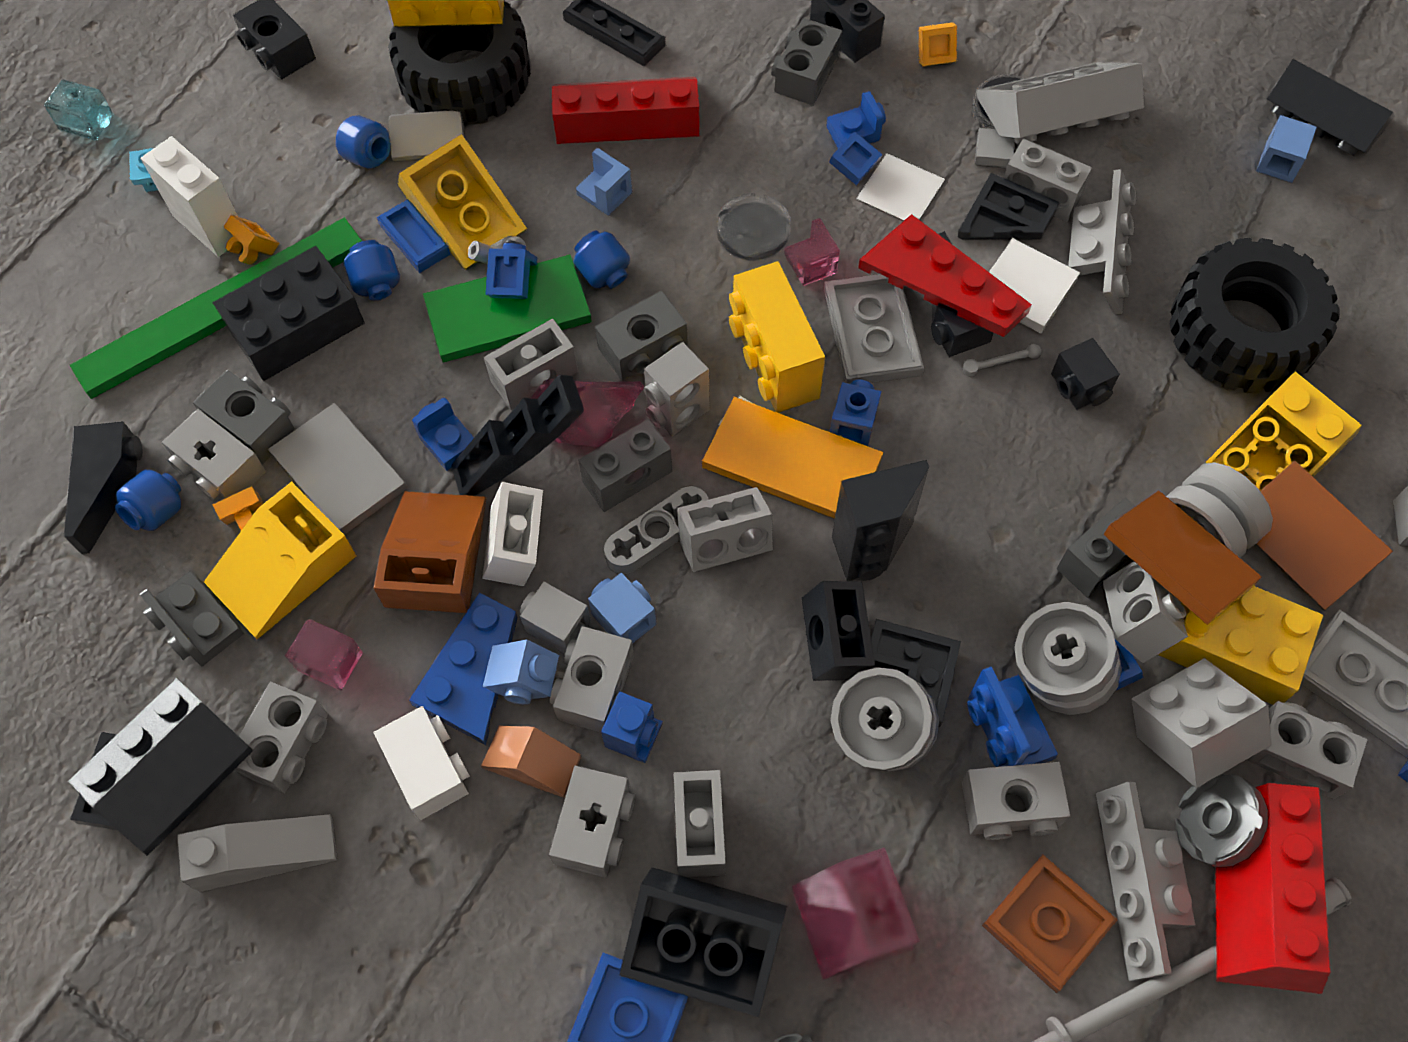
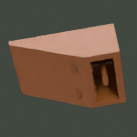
M404 491L380 550L373 587L384 608L466 613L468 611L483 526L486 497Z

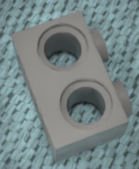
M1023 139L1007 165L1004 178L1060 202L1054 217L1068 222L1074 207L1077 206L1083 195L1092 167Z
M681 342L644 368L646 386L644 387V393L647 397L646 413L656 427L661 428L663 426L673 437L709 411V368L684 342Z
M757 487L677 508L680 545L693 572L773 550L772 513Z
M1130 563L1103 581L1115 640L1142 663L1188 637L1183 620L1186 616L1183 604L1137 563Z
M270 681L239 735L254 751L234 771L285 794L290 784L295 783L300 778L305 767L304 758L312 743H317L323 736L327 726L326 718L328 713L317 700ZM301 712L299 720L294 725L284 727L285 720L289 715ZM279 751L275 763L269 767L262 768L264 758L271 752Z
M1277 701L1269 708L1271 746L1248 758L1247 761L1303 786L1319 787V793L1333 799L1353 788L1366 746V738L1354 734L1351 728L1342 723L1326 722L1308 714L1304 707L1298 704ZM1278 729L1287 732L1293 744L1285 742L1279 735ZM1323 748L1333 753L1336 758V764L1326 758Z

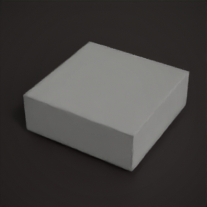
M979 128L976 140L975 165L1007 168L1009 161L1014 155V137L999 136L996 129Z

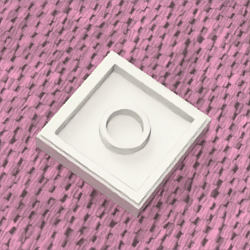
M1013 238L989 271V273L1032 304L1029 314L1020 323L1041 334L1080 275V272Z

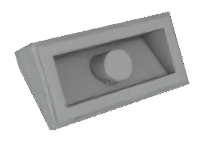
M451 110L390 115L389 133L392 160L423 159L462 134L465 138V127L461 113Z

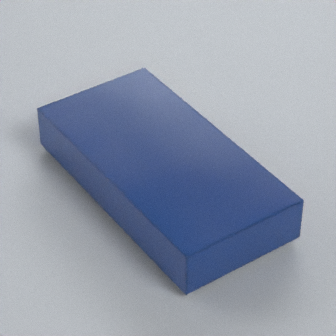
M409 199L377 217L380 227L419 273L451 254L449 246Z

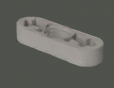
M694 486L681 488L612 534L604 545L605 559L608 567L616 573L628 574L634 572L680 540L679 526L676 525L674 519L678 516L677 508L683 507L685 502L691 505L709 500L707 494L702 489ZM660 521L665 523L669 527L667 535L659 539L648 536L645 531L652 522ZM639 534L641 542L636 544L635 535ZM621 546L624 550L630 549L631 557L628 559L622 555L617 557L616 548Z

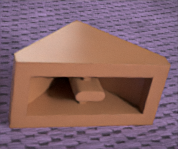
M499 725L481 767L565 798L574 766H578L581 754L536 727Z

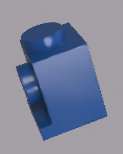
M853 380L851 384L842 382L831 420L830 432L868 446L881 391L874 390V386L866 380Z
M619 691L601 731L604 745L608 749L646 763L663 721L654 718L653 705L651 703Z

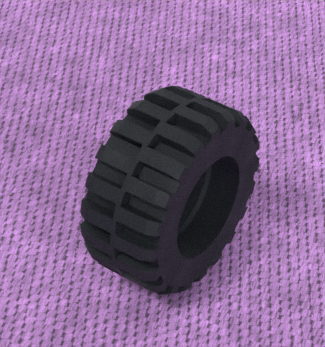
M505 0L503 24L393 25L391 29L388 48L401 94L405 97L408 105L414 110H418V113L453 110L461 113L464 126H468V122L474 121L481 124L488 122V117L495 115L497 118L504 114L508 105L513 107L521 98L520 94L525 92L529 84L528 78L531 75V64L525 28L518 12ZM476 50L483 52L479 56L464 62L447 63L439 61L446 55L457 51Z
M1251 238L1236 239L1233 245L1230 241L1216 245L1213 250L1203 253L1198 258L1196 264L1192 265L1173 302L1170 331L1172 335H1176L1173 342L1178 352H1185L1187 355L1184 359L1185 362L1192 369L1197 367L1203 372L1201 377L1209 382H1212L1213 379L1223 383L1222 388L1232 391L1238 387L1243 388L1244 393H1259L1262 388H1264L1265 392H1273L1294 372L1303 376L1305 373H1308L1332 340L1337 330L1336 323L1340 318V308L1338 304H1335L1338 297L1334 286L1327 285L1329 277L1322 268L1317 270L1313 266L1314 260L1308 255L1304 254L1301 256L1294 252L1295 247L1285 243L1282 246L1275 245L1271 239L1261 238L1258 242H1252ZM1243 300L1259 305L1276 319L1282 331H1259L1242 324L1228 311L1224 301Z

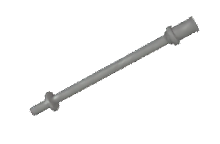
M1335 877L1327 879L1325 882L1326 910L1327 915L1342 907L1351 905V896L1346 886ZM1216 945L1171 968L1172 974L1154 977L1065 1025L1053 1016L1046 1019L1049 1033L1032 1042H1078L1216 969Z

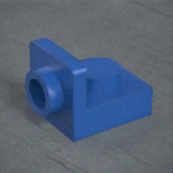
M868 91L862 93L860 107L827 117L826 127L837 148L854 131L871 144L880 141L882 124H885L886 121L885 111L882 104L876 103L871 92Z
M517 243L503 244V249H489L485 295L491 298L527 299L530 266L537 265V257L526 250L525 245Z
M446 398L426 405L412 419L419 439L446 471L452 468V463L474 438L454 415L451 404Z

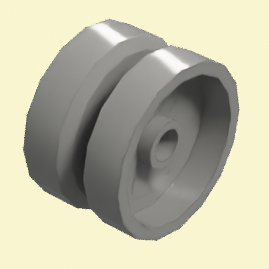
M1216 462L1202 464L1182 483V486H1177L1166 496L1239 558L1246 553V549L1253 547L1271 531L1273 517L1268 502L1261 491L1246 476L1230 466Z
M1071 602L1050 604L1031 614L1020 627L1014 646L1018 669L1034 699L1050 711L1067 715L1089 713L1105 704L1118 688L1122 668L1114 633L1104 617L1086 605Z
M880 667L859 672L842 685L833 701L830 720L835 740L847 757L864 767L892 772L910 768L926 757L937 739L939 726L935 701L923 685L898 670ZM885 713H892L888 717L893 721L889 729L882 727L880 724V718Z

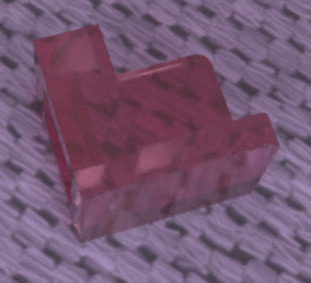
M820 218L812 220L810 238L787 246L784 254L803 286L837 273L840 250Z
M307 620L285 657L297 671L342 690L363 652L353 638L313 620Z

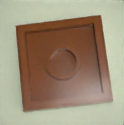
M1042 855L982 926L1057 993L1069 981L1118 919L1046 856Z

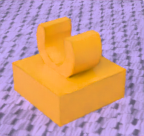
M952 22L919 27V63L922 66L957 62V25Z
M231 214L224 225V228L233 235L228 240L226 249L239 254L243 248V252L238 258L242 263L252 265L257 260L259 252L273 255L280 244L257 223Z
M251 486L212 505L222 522L228 525L236 521L240 530H242L253 516V512L264 503L259 493Z

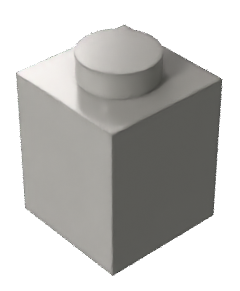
M544 581L536 593L532 591L527 595L520 608V618L525 632L564 654L571 639L577 640L581 627H588L591 622L586 604Z

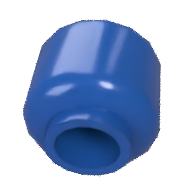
M357 115L345 119L339 126L336 134V148L344 160L370 169L381 165L389 156L391 139L388 130L382 124Z
M595 230L584 236L574 248L576 252L574 257L575 267L593 288H602L608 285L610 289H613L627 278L628 274L625 270L630 263V256L612 233H599Z
M366 240L353 245L350 248V253L344 259V267L352 290L360 296H369V299L373 301L390 296L392 294L391 289L400 281V273L391 249L386 245L379 244L376 240Z
M143 470L117 491L118 504L115 505L116 512L130 528L154 531L181 509V499L178 494L181 492V487L168 473L161 475L154 470Z

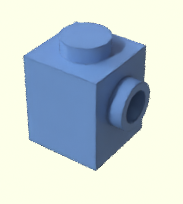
M622 572L612 580L608 578L600 582L588 598L592 616L609 634L630 639L634 643L656 625L655 609L649 603L651 601L650 595L637 580L631 583Z
M527 639L492 646L483 687L504 696L507 701L516 704H530L532 699L550 697L559 655Z

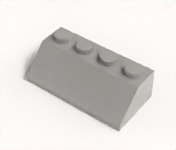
M1096 62L976 90L977 98L999 136L1014 137L1015 143H1021L1023 139L1035 141L1037 140V134L1046 132V135L1064 134L1068 132V126L1076 124L1077 128L1099 125V119L1105 117L1110 121L1129 118L1130 111L1144 108L1142 63Z

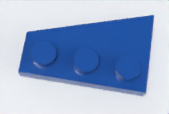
M479 593L409 699L412 706L416 708L423 706L427 714L432 717L438 715L443 723L486 745L493 707H496L499 694L484 688L483 683L492 646L512 642L518 619L516 611Z

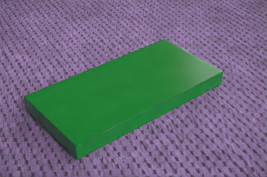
M570 254L539 262L536 266H530L527 299L491 298L485 295L487 277L423 293L442 363L502 347L551 319H554L561 330L592 322L591 314Z

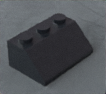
M1295 59L1291 60L1267 97V100L1274 103L1271 108L1272 112L1288 118H1292L1293 115L1300 117L1307 124L1316 126L1314 135L1320 138L1326 132L1339 139L1335 146L1353 156L1356 155L1358 150L1367 154L1395 117L1393 111Z
M927 460L841 480L832 539L846 581L859 578L861 581H868L879 577L884 571H887L913 525L929 470Z
M176 678L85 764L69 782L92 808L148 856L254 750Z
M652 867L640 886L619 976L759 1017L787 906Z

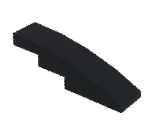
M558 375L538 399L523 398L504 421L489 420L451 465L459 495L475 496L501 481L533 459L585 412L573 376Z

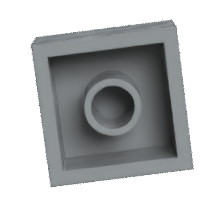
M1205 658L1131 698L1137 738L1196 788L1271 746L1268 704Z

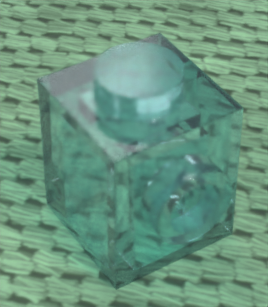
M64 79L60 81L44 104L59 130L95 141L109 125L114 115L99 89Z

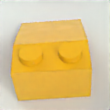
M462 134L399 173L398 186L404 195L449 246L450 253L465 270L477 263V261L471 260L468 257V248L473 241L491 246L504 237L518 236L527 230L525 224Z

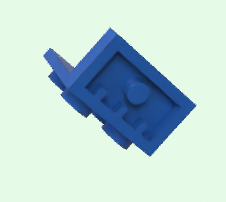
M992 667L983 669L968 697L967 708L976 726L981 725L987 736L986 749L992 763L996 767L1046 763L1054 760L1058 753L1020 676L1016 675L999 682Z

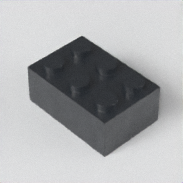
M316 245L212 302L227 329L263 382L365 324L354 296Z

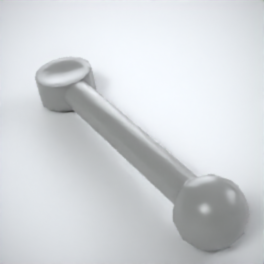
M1031 344L1026 350L979 362L974 359H968L964 362L963 373L967 376H974L978 373L979 369L1026 357L1037 359L1042 353L1041 347L1037 344Z

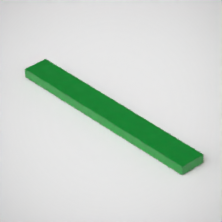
M344 217L70 364V367L90 399H93L225 327L226 325L212 302L315 245L333 268L344 262L345 257L350 253V248L362 242V240Z

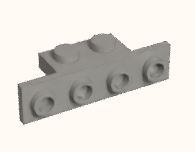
M1122 169L1114 170L1111 200L1074 207L1068 267L1080 272V275L1105 271L1103 294L1115 315L1122 314L1123 299L1129 295V283L1125 274L1126 266H1130L1132 261L1128 237L1134 233V223L1130 212L1131 206L1136 204L1135 187L1132 182H1127Z
M1126 782L1097 792L1096 798L1129 981H1138L1172 974L1163 928L1183 929L1196 925L1177 831L1144 828L1136 782Z

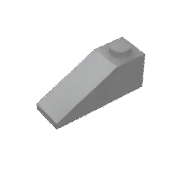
M330 814L224 824L178 835L181 882L199 892L338 861L333 818Z

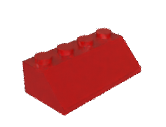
M679 77L555 84L552 86V116L557 144L700 136L697 78Z
M1267 783L1255 787L1262 793L1268 808V827L1261 844L1249 858L1233 866L1215 867L1216 981L1322 994L1330 975L1319 787Z

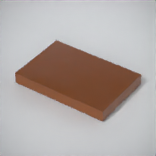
M1295 460L1261 490L1262 495L1270 506L1273 522L1271 531L1256 545L1324 611L1393 552Z
M1159 490L1111 523L1103 534L1207 625L1252 589L1262 578L1261 575Z

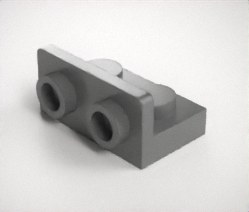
M191 571L156 597L148 589L140 593V596L149 605L143 610V613L159 631L165 626L168 628L173 636L166 641L183 660L191 656L202 667L244 634Z

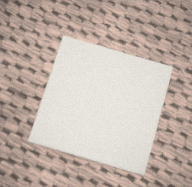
M886 153L856 199L902 220H905L911 214L920 219L945 179Z

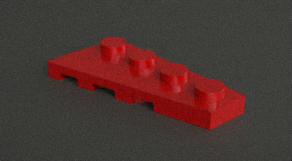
M912 214L859 260L858 269L868 274L875 271L887 277L888 283L900 289H903L904 286L923 294V300L936 306L939 303L945 304L957 310V316L1002 337L1007 335L1029 314L1032 306L1031 303Z

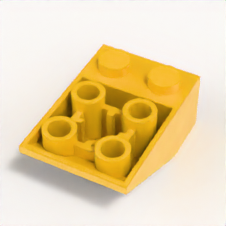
M1294 372L1206 463L1216 462L1230 466L1246 476L1261 491L1294 460L1314 477L1359 433L1362 425L1297 372Z
M291 481L255 511L204 583L256 639H259L357 555L346 536Z

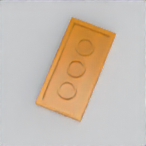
M733 397L702 460V468L753 488L757 487L761 491L835 519L841 480L877 472L883 452Z

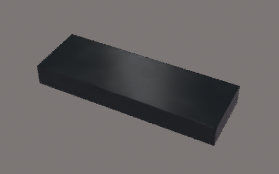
M574 0L563 11L565 22L644 67L666 46L665 36L601 0Z

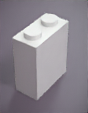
M170 136L142 156L141 160L173 217L217 257H220L228 251L226 244L233 237L224 228V225L231 214L238 215L220 178L175 138Z

